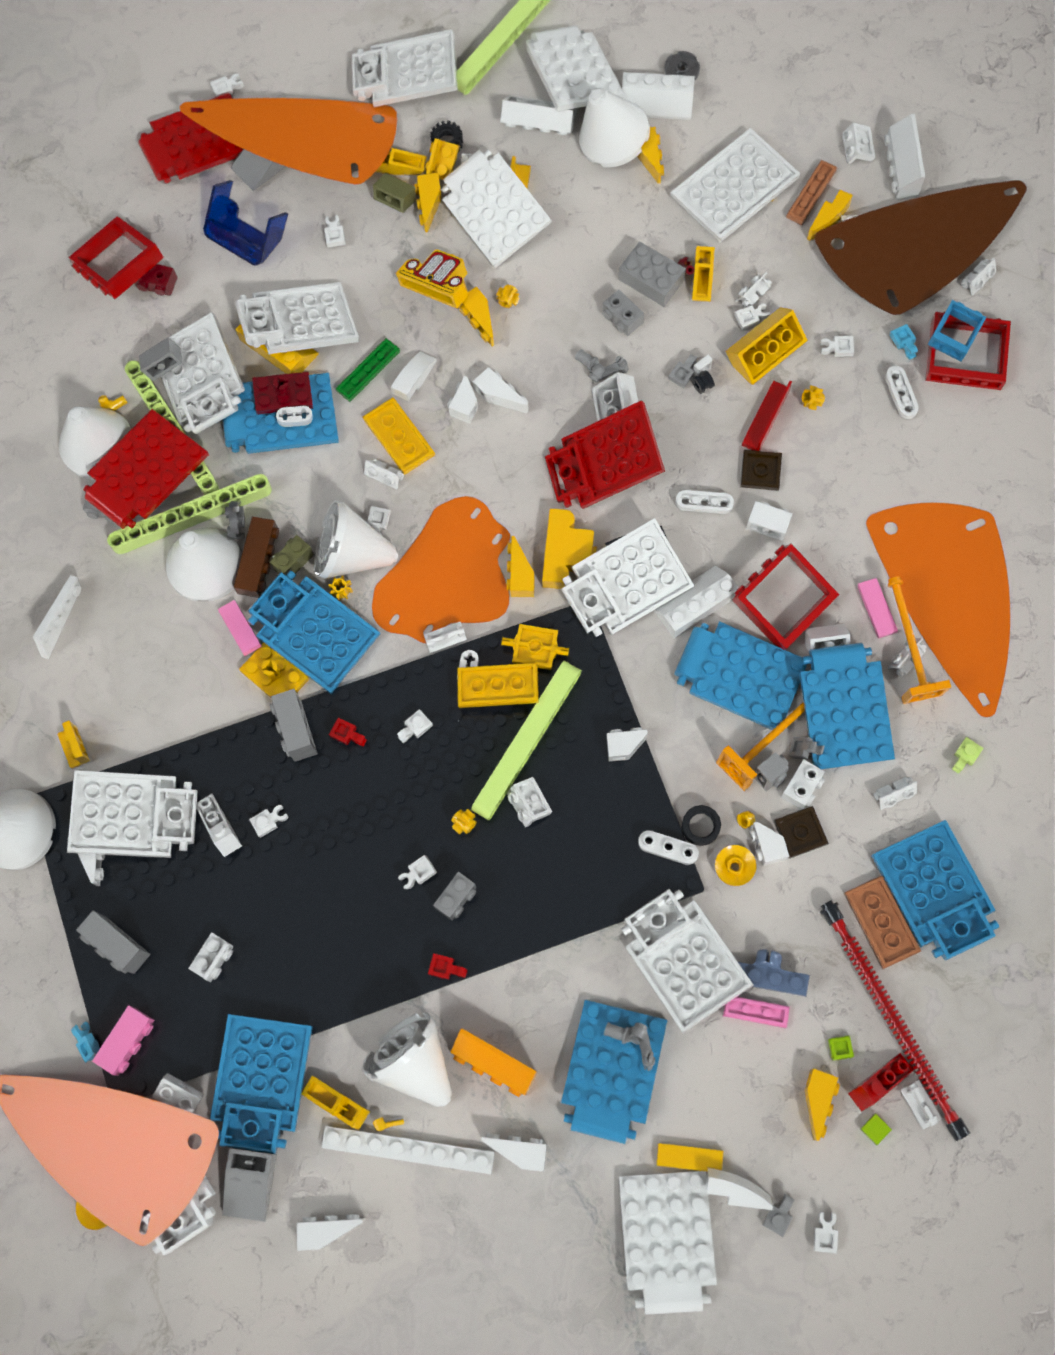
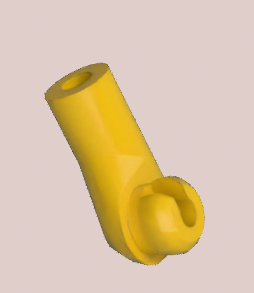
M105 395L100 396L98 399L101 408L113 411L127 404L123 395L115 400L108 399Z

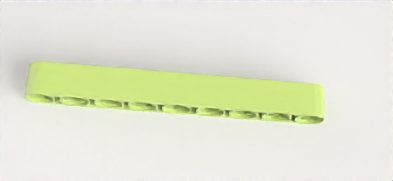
M519 0L456 71L458 91L465 95L469 94L550 0Z
M138 361L128 362L125 366V372L148 409H153L158 414L165 413L162 417L185 434L150 378L140 371V363ZM202 462L191 473V476L202 493L207 495L219 490V487L205 463ZM212 484L209 488H205L206 485Z
M257 474L139 521L134 528L127 526L124 529L114 531L108 536L107 542L115 553H127L225 513V508L229 507L231 501L240 500L239 506H244L267 497L272 491L271 485L265 475ZM260 484H265L264 487L258 488ZM247 491L246 494L240 495L241 492ZM225 498H230L227 502H222ZM207 505H212L209 509H205ZM194 512L193 515L187 516L188 513ZM172 519H176L174 523L169 524ZM158 526L156 530L151 531L153 527ZM140 533L137 538H133L135 534ZM122 540L119 545H115L118 541Z
M566 661L561 663L539 698V703H536L476 798L471 808L472 811L487 820L492 818L506 796L507 791L511 788L574 687L582 670Z

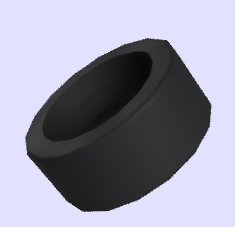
M704 805L694 806L684 815L682 832L685 838L692 844L698 846L709 845L718 837L721 829V820L717 812L711 807ZM705 814L711 818L714 827L710 835L697 837L691 832L689 823L693 816Z

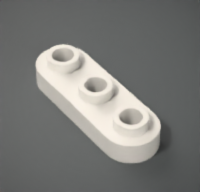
M892 366L887 370L885 380L899 415L904 419H912L918 412V403L904 369L899 366Z
M683 490L676 496V505L683 511L727 514L733 509L734 499L727 493ZM687 500L689 503L684 504L682 501ZM705 501L708 503V505L704 506L701 504V502ZM725 503L727 506L722 507L720 504Z
M644 831L639 836V847L647 853L685 865H691L698 859L699 851L691 843L653 831ZM649 837L653 840V842L651 844H647L645 842V839ZM671 844L672 849L666 850L665 845ZM690 850L692 856L687 857L685 851Z

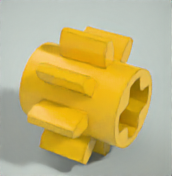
M505 285L504 288L499 287L496 294L498 303L504 308H511L512 304L516 306L520 299L518 297L519 293H517L518 290L512 285Z
M810 385V390L805 389L801 397L804 403L803 406L811 410H816L817 406L822 407L825 401V395L822 393L823 389Z
M344 576L337 579L334 577L333 583L328 584L331 589L330 595H336L338 601L341 598L348 599V594L353 593L352 588L349 587L352 585L351 581H345Z
M460 809L451 819L454 823L453 829L458 834L462 832L468 834L477 823L473 820L475 814L469 809L465 812Z

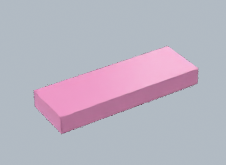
M877 578L858 583V590L878 639L897 633V627Z
M235 600L218 609L244 656L262 647Z
M736 997L724 1006L723 1016L787 1028L790 1007Z

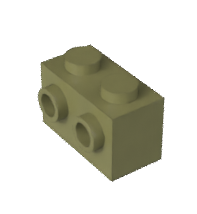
M385 173L373 184V199L404 213L415 202V187Z
M296 535L286 542L285 547L280 552H276L273 555L270 563L278 574L281 572L286 576L290 570L296 574L314 556L311 546Z

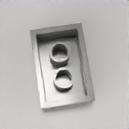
M639 241L619 267L618 280L665 307L685 280L686 268Z
M295 689L271 696L273 703H270V708L278 720L275 722L277 731L284 739L281 741L283 751L286 752L288 757L291 756L295 762L317 755L304 707Z
M94 910L76 930L81 934L79 938L83 942L96 948L94 951L102 958L112 960L110 965L119 972L135 974L151 955L110 919Z

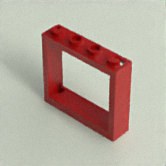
M116 216L68 258L73 263L71 267L78 274L80 273L86 281H90L96 289L99 288L105 296L108 294L115 300L159 263L164 256L155 243ZM123 235L143 251L106 281L87 264Z
M942 312L934 313L931 320L930 339L944 315ZM951 315L948 316L943 325V328L973 331L975 328ZM986 318L979 332L1000 335L997 374L934 366L936 349L929 346L925 381L1002 390L1007 376L1011 321L1001 320V318Z
M791 543L786 546L782 544L774 552L776 555L772 559L768 558L761 565L762 569L758 573L755 571L748 578L749 582L746 586L741 585L735 592L736 596L732 599L775 646L783 650L787 649L839 596V593ZM788 555L824 595L782 636L750 603L746 596Z

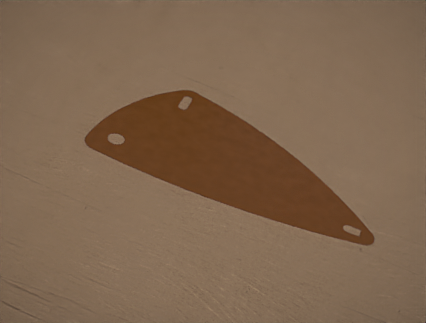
M1013 180L965 187L914 198L873 210L824 228L816 233L815 242L826 262L849 288L881 310L892 315H900L947 286L990 246L1012 217L1026 193L1027 187L1024 182ZM1014 187L1018 192L1010 196L1004 193L1005 190ZM835 238L842 239L844 242L843 248L834 249L831 245L832 240ZM891 289L894 291L899 303L897 307L892 306L887 290Z

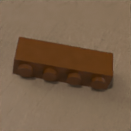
M253 516L251 518L234 584V589L239 595L259 598L261 592L265 591V576L270 572L269 561L275 552L274 541L279 536V527H277L275 520Z

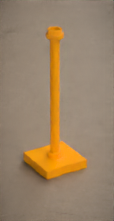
M899 576L888 579V587L892 588L919 681L917 687L909 688L901 696L903 704L940 697L951 688L950 680L932 684L927 682L900 587L903 581L900 580Z
M804 702L742 758L729 745L722 750L716 764L744 792L751 786L752 781L757 776V773L748 763L805 712Z

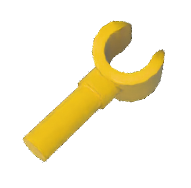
M381 1117L373 1121L375 1130L379 1132L392 1126L404 1124V1119L385 1123L384 1118Z

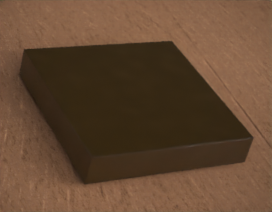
M744 450L740 487L779 491L782 453Z
M813 806L774 820L779 834L784 837L790 859L829 844Z

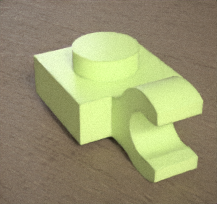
M966 737L954 754L959 759L952 770L959 774L966 763L972 766L984 748Z

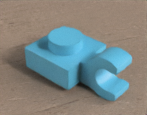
M906 324L890 331L889 336L898 350L904 348L909 360L915 358V353L918 352L917 347L913 344L916 341V337L909 326Z
M85 1021L81 1025L83 1031L77 1025L71 1031L78 1040L76 1046L86 1063L94 1059L100 1048L98 1041L92 1033H89L90 1026Z

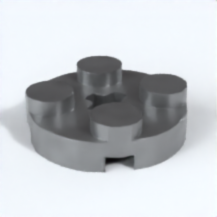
M679 51L678 54H671L666 59L665 75L695 76V81L699 76L700 63H698L697 57L687 51ZM684 66L685 70H679L678 68Z
M240 500L231 501L229 507L225 508L226 518H229L230 524L227 527L228 537H233V539H243L244 533H241V527H245L243 506H239Z

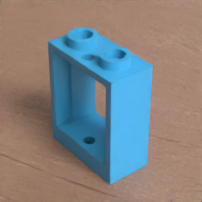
M952 300L927 345L962 362L986 317L979 311H973L963 303ZM949 315L975 327L965 345L940 333Z

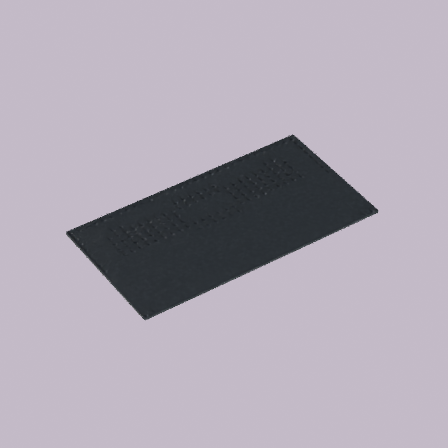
M571 606L520 623L558 630V646L569 648L568 656L556 654L551 670L538 668V698L541 697L563 661L582 670L574 687L512 784L513 786L516 783L533 777L552 810L550 815L532 822L528 827H525L519 820L514 806L508 800L507 794L490 820L475 813L471 808L536 703L458 707L457 675L462 653L467 650L475 651L479 658L478 666L513 664V647L501 644L503 637L515 638L518 633L519 624L336 688L332 694L326 691L301 700L317 755L296 762L291 756L288 757L281 745V741L284 739L278 733L275 722L278 720L270 711L99 771L175 776L176 789H183L184 782L192 783L191 790L198 791L197 802L213 794L242 847L225 857L213 843L196 808L194 844H188L187 851H179V844H172L171 858L105 855L101 866L104 871V877L100 881V886H96L90 882L78 853H67L73 781L36 793L49 803L55 816L56 829H53L51 837L53 842L44 856L92 1034L98 1041L99 1048L102 1047L128 1005L135 1007L154 1019L152 1031L148 1036L143 1037L140 1042L141 1047L139 1051L131 1056L128 1061L129 1066L123 1074L120 1073L119 1076L112 1075L102 1068L107 1088L145 1097L155 1093L161 1080L167 1073L186 1082L219 1070L228 1014L313 1026L312 1036L625 921L626 917L668 889L672 893L680 889L684 897L678 901L702 893L704 886L695 863L685 865L647 853L639 847V836L644 831H653L685 842L686 840L647 741L643 742L629 760L609 761L607 733L615 729H621L622 732L630 731L632 728H641L602 627L599 626L602 634L597 637L593 631L586 633ZM472 656L465 659L467 660V667H470L471 661H475ZM420 709L432 722L433 726L419 738L412 735L405 743H402L397 734L407 727L404 722ZM338 718L357 727L355 732L365 736V739H367L364 747L351 740L346 745L329 736ZM282 805L284 809L278 812V816L287 814L289 818L283 822H275L278 828L260 838L249 819L266 809L272 813L276 806ZM460 809L464 812L469 809L475 814L473 820L477 823L468 834L465 832L458 834L452 827L454 823L451 819ZM648 837L645 839V842L651 844L653 840ZM666 844L665 849L671 850L672 845ZM690 850L685 851L687 857L692 856ZM423 855H426L437 873L422 884H418L415 881L411 889H404L409 880L405 878L401 881L398 877L402 873L411 872L408 866ZM460 872L475 883L477 887L475 889L476 894L463 905L464 910L458 918L454 917L451 921L436 910L433 905L455 875ZM93 910L110 919L151 954L135 974L119 972L110 965L112 960L102 958L94 951L96 948L87 945L79 938L81 934L76 930ZM212 932L234 947L232 948L233 953L229 960L224 961L220 967L221 972L219 976L209 982L188 968ZM433 953L454 958L453 965L467 969L466 977L463 978L451 974L449 980L429 975L428 971Z

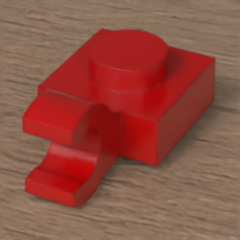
M340 718L336 720L329 733L331 738L346 745L351 740L364 747L367 741L365 736L355 732L357 729L355 725Z
M433 953L428 974L449 980L451 974L465 978L467 969L453 965L454 958Z

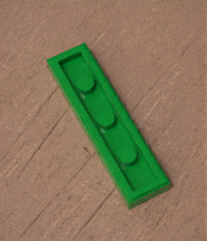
M386 338L336 388V391L347 401L351 402L400 353V348Z

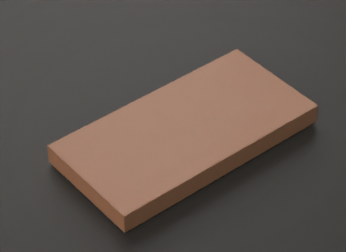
M879 876L844 893L882 969L921 952L883 876Z

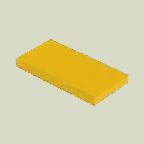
M394 397L362 417L404 475L435 456L433 449Z
M537 663L458 668L459 708L539 703Z

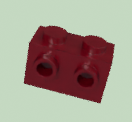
M156 264L134 284L139 290L144 292L151 291L161 296H171L178 277L174 268Z

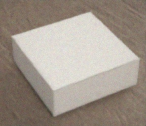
M709 355L694 365V376H700L703 371L711 369L713 359Z

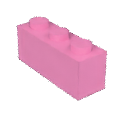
M128 1005L92 1062L112 1075L119 1076L120 1073L123 1074L129 1066L128 1061L131 1056L139 1051L141 1047L140 1042L143 1037L148 1036L152 1031L154 1019L135 1007Z

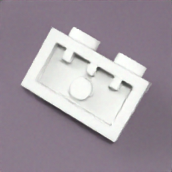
M852 123L842 134L847 163L851 164L855 159L872 162L876 157L871 128Z
M533 777L514 784L507 791L508 800L514 806L519 820L525 827L552 813Z
M211 932L188 969L211 982L219 976L221 972L220 967L224 961L229 960L234 946Z

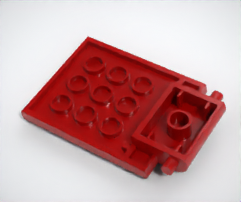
M228 93V94H225V95H222V96H219V97H215V98L210 99V100L233 99V98H232V96L230 95V93ZM191 107V112L202 113L204 111L202 108ZM181 111L149 122L154 132L149 134L142 133L138 141L158 181L163 180L165 183L171 182L170 177L177 175L179 180L236 159L244 150L207 130Z
M642 400L562 438L563 448L556 450L555 446L549 447L550 454L545 456L557 502H563L565 508L571 507V500L578 498L582 509L587 508L665 472L647 409ZM555 464L559 467V476L562 478L566 490L560 488Z
M151 409L87 472L96 482L92 486L86 485L83 491L86 492L84 498L122 529L126 526L134 528L136 522L133 519L138 514L146 519L209 456L208 451Z

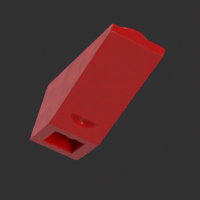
M899 1053L848 1094L862 1112L877 1103L914 1070L903 1055Z

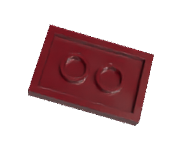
M309 371L252 377L257 415L276 413L284 407L307 406L313 409Z

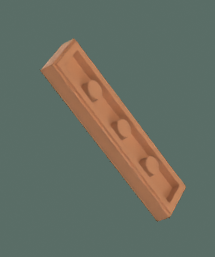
M823 160L820 161L787 213L786 218L803 225L836 173V166Z

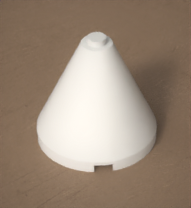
M595 89L588 98L579 135L580 147L585 157L591 163H599L602 167H617L628 163L641 153V147L644 142H648L650 135L648 118L643 109L635 103L604 89Z
M74 407L69 411L60 435V456L65 465L76 473L77 476L94 480L87 472L132 428L122 415L113 410Z
M334 501L330 505L322 523L324 530L321 538L318 537L315 551L314 573L317 577L326 579L391 566L393 562L396 563L398 551H396V547L345 503Z
M215 528L194 529L183 533L172 545L166 559V573L171 585L183 597L196 602L198 600L215 601L226 596L234 589L242 552L236 541L232 537H228V534L222 530Z
M12 789L0 793V868L12 870L28 868L42 859L52 845L51 837L53 829H56L53 810L43 797L25 789Z
M427 1012L423 1013L425 1017L414 1014L397 1024L378 1041L381 1045L375 1054L372 1051L369 1052L364 1060L362 1071L374 1082L433 1106L443 1107L450 1102L452 1090L436 1022Z

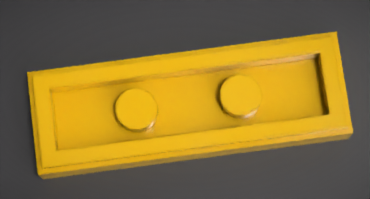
M658 1143L656 1166L708 1172V1168L722 1170L723 1151Z

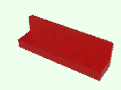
M773 380L741 446L753 451L761 450L790 392L792 381H789L788 385L785 386Z

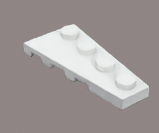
M69 576L33 636L43 658L49 659L75 600L81 592L80 583L75 576Z

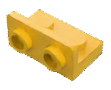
M435 138L430 146L431 156L425 166L426 174L438 173L439 179L443 180L453 172L459 145Z
M70 720L62 723L64 730L57 735L70 768L73 769L89 762L90 760L77 726Z

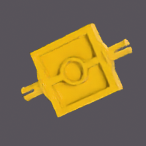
M519 624L518 633L514 639L502 638L501 645L513 647V664L537 663L538 668L551 670L556 654L568 656L569 648L559 647L557 644L558 630Z

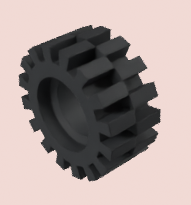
M441 121L442 125L437 123L436 127L433 126L430 133L431 143L434 142L435 138L441 139L443 136L449 135L453 137L449 143L459 145L458 152L460 148L462 149L463 135L459 125L456 126L455 122L451 124L450 121H447V124H445L444 121Z

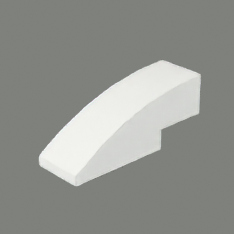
M420 351L409 361L392 384V394L409 402L415 390L420 389L437 359Z
M708 1168L707 1194L727 1196L728 1205L766 1210L773 1209L771 1196L757 1185L738 1175Z

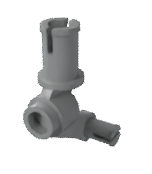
M582 349L575 356L577 361L587 366L590 372L589 377L595 382L619 371L622 373L628 372V363L621 356L616 357V362L607 367L599 364L596 356L592 357Z
M608 1022L604 1036L620 1040L622 1044L629 1042L637 1045L640 1044L643 1067L645 1070L648 1067L647 1071L652 1070L655 1064V1057L651 1049L647 1026L642 1023H635V1026L626 1027L625 1029Z

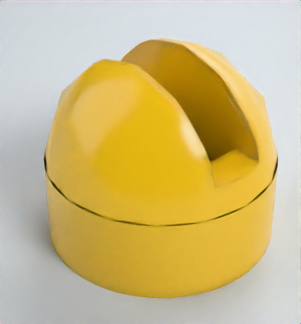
M743 811L737 815V821L742 828L747 829L755 822V815L750 811Z

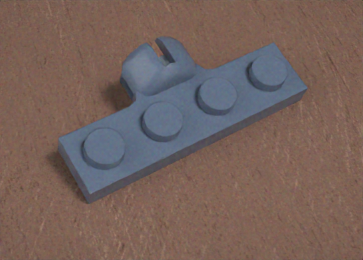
M762 949L757 952L754 964L738 962L753 983L752 987L807 997L810 975L781 969L782 956L780 953L771 951L770 961L768 962L769 952L766 949Z

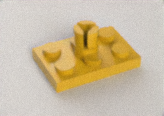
M265 643L239 668L243 675L270 698L273 695L295 689L298 692L309 680L308 676Z

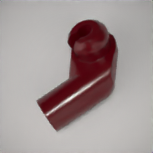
M686 256L678 261L679 265L686 268L685 276L692 275L695 271L694 267L690 265L691 261H688L689 258Z

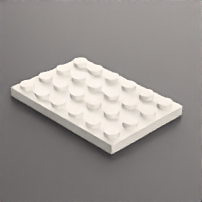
M749 128L671 191V197L714 238L722 242L800 178V173L757 133Z

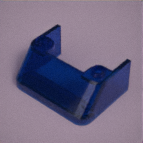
M232 180L213 185L203 227L205 236L254 266L264 263L282 240L288 213L284 212L270 217L264 234L238 218V204L230 199L233 185Z

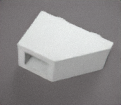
M464 376L462 382H458L455 389L456 394L450 398L447 407L449 408L450 416L471 424L478 410V404L469 379Z
M637 727L630 729V731L622 732L621 729H615L607 733L609 761L629 760L647 739V730Z
M759 822L753 823L750 835L752 841H756L758 849H755L758 861H762L763 866L787 860L789 854L784 837Z

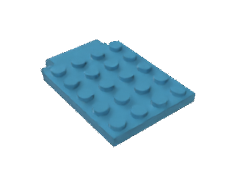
M329 373L309 375L313 409H311L313 420L309 425L282 427L277 422L276 413L257 415L253 381L243 382L245 391L238 395L241 399V403L237 404L238 411L223 419L226 447H232V452L237 453L240 451L239 446H245L246 452L250 454L339 443ZM302 413V419H305L306 413ZM287 414L283 415V420H287Z
M290 570L286 576L280 572L248 610L251 617L247 621L253 626L257 621L263 624V628L256 637L332 694L380 636V632L307 576L297 585L292 581L296 576L294 572Z
M720 621L715 633L708 631L709 625L702 623L701 627H694L674 672V675L679 677L677 684L684 686L687 680L693 683L689 694L773 730L786 718L801 682L799 673L804 672L807 664H803L802 657Z
M861 642L810 649V656H804L802 660L803 664H811L812 670L799 673L809 738L817 742L818 746H824L822 755L811 753L812 764L820 769L895 759L881 661L869 663L866 661V656L872 655L871 647L864 648Z
M946 820L871 855L920 948L934 942L936 949L932 950V954L935 958L942 956L944 960L951 959L995 937L993 930L999 928V924L996 920L989 923L986 918L987 915L995 912V908Z
M585 1000L561 1101L563 1104L575 1106L574 1115L565 1113L563 1121L572 1124L571 1131L622 1144L626 1143L627 1138L635 1140L637 1131L629 1129L630 1121L646 1123L667 1020ZM608 1022L625 1029L626 1027L635 1026V1023H642L647 1026L651 1049L655 1057V1064L652 1070L647 1071L648 1067L646 1070L643 1067L640 1044L637 1045L632 1042L622 1044L620 1040L604 1036Z
M228 1014L210 1120L223 1122L222 1130H218L220 1146L276 1154L278 1148H286L287 1140L279 1139L281 1130L296 1132L313 1026Z

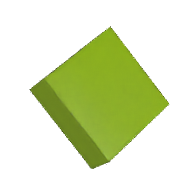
M850 1036L828 1039L832 1061L854 1057Z
M874 1114L860 1130L875 1145H878L892 1129L877 1114Z

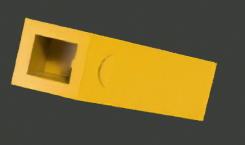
M650 127L648 142H644L641 147L642 151L637 157L655 181L661 183V176H664V165H660V160H662V150L658 149L660 134H656V127Z
M438 173L418 175V183L414 184L416 195H420V199H417L418 210H422V214H419L420 225H424L425 232L429 231L442 199Z
M476 286L468 292L467 298L458 308L463 316H467L470 319L471 326L479 330L483 341L488 342L493 347L494 339L488 300Z
M511 536V542H508V554H511V561H507V572H511V579H507V591H510L511 597H534V571L515 536Z
M813 1068L810 1070L804 1091L813 1140L820 1141V1138L825 1137L827 1125L824 1124L827 1116L830 1117L834 1105L831 1104L833 1095L837 1096L840 1084L837 1083L838 1077Z

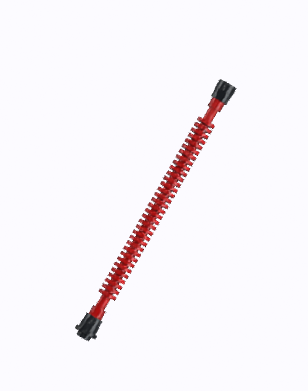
M831 900L821 906L823 910L820 911V914L824 915L829 926L832 925L834 930L838 931L844 942L841 943V946L846 945L847 947L844 948V951H850L847 953V956L852 955L849 960H855L852 965H858L855 970H861L858 973L859 976L864 975L861 977V980L866 979V982L863 984H869L866 989H872L869 992L870 995L875 994L872 999H878L875 1004L881 1005L877 1007L879 1010L883 1008V1011L880 1012L881 1015L886 1013V1016L883 1017L884 1020L889 1018V1021L886 1022L887 1025L892 1023V1026L889 1027L890 1030L895 1028L892 1032L893 1035L898 1034L895 1036V1039H901L898 1041V1044L903 1043L904 1045L901 1046V1049H907L904 1051V1054H910L907 1056V1059H913L909 1063L911 1065L916 1064L912 1068L914 1070L918 1068L915 1073L916 1075L921 1074L918 1077L919 1080L924 1079L921 1082L922 1085L927 1084L924 1087L925 1090L930 1089L927 1092L928 1095L933 1094L930 1099H936L933 1104H939L945 1115L943 1117L947 1122L946 1126L955 1141H958L968 1136L970 1131L961 1117H958L955 1110L952 1111L946 1101L950 1097L948 1094L943 1096L946 1093L945 1089L940 1090L943 1088V1085H937L940 1083V1080H934L937 1078V1075H931L934 1073V1070H928L931 1068V1065H925L928 1063V1060H922L926 1056L924 1054L919 1055L923 1052L921 1049L917 1051V1048L920 1047L919 1044L914 1046V1043L917 1042L916 1039L911 1041L914 1037L913 1034L908 1036L911 1032L910 1029L905 1031L908 1027L907 1024L902 1026L905 1022L904 1019L899 1020L902 1018V1015H896L899 1013V1010H893L896 1008V1005L891 1006L890 1004L893 1003V1000H887L890 998V995H884L888 993L887 990H881L885 988L884 985L879 986L882 981H876L879 976L874 977L873 974L876 971H870L873 966H867L870 964V961H864L867 959V956L862 957L865 952H859L862 947H856L859 942L854 943L853 941L856 940V937L851 938L847 932L846 924L843 921L844 916L838 908V902L833 903Z

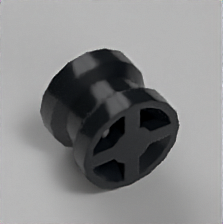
M707 370L703 371L700 376L692 377V383L700 394L704 393L707 388L711 389L715 386L714 380Z

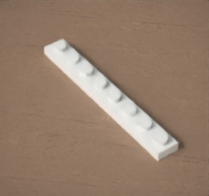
M325 1126L322 1148L484 1174H492L495 1152L330 1126Z

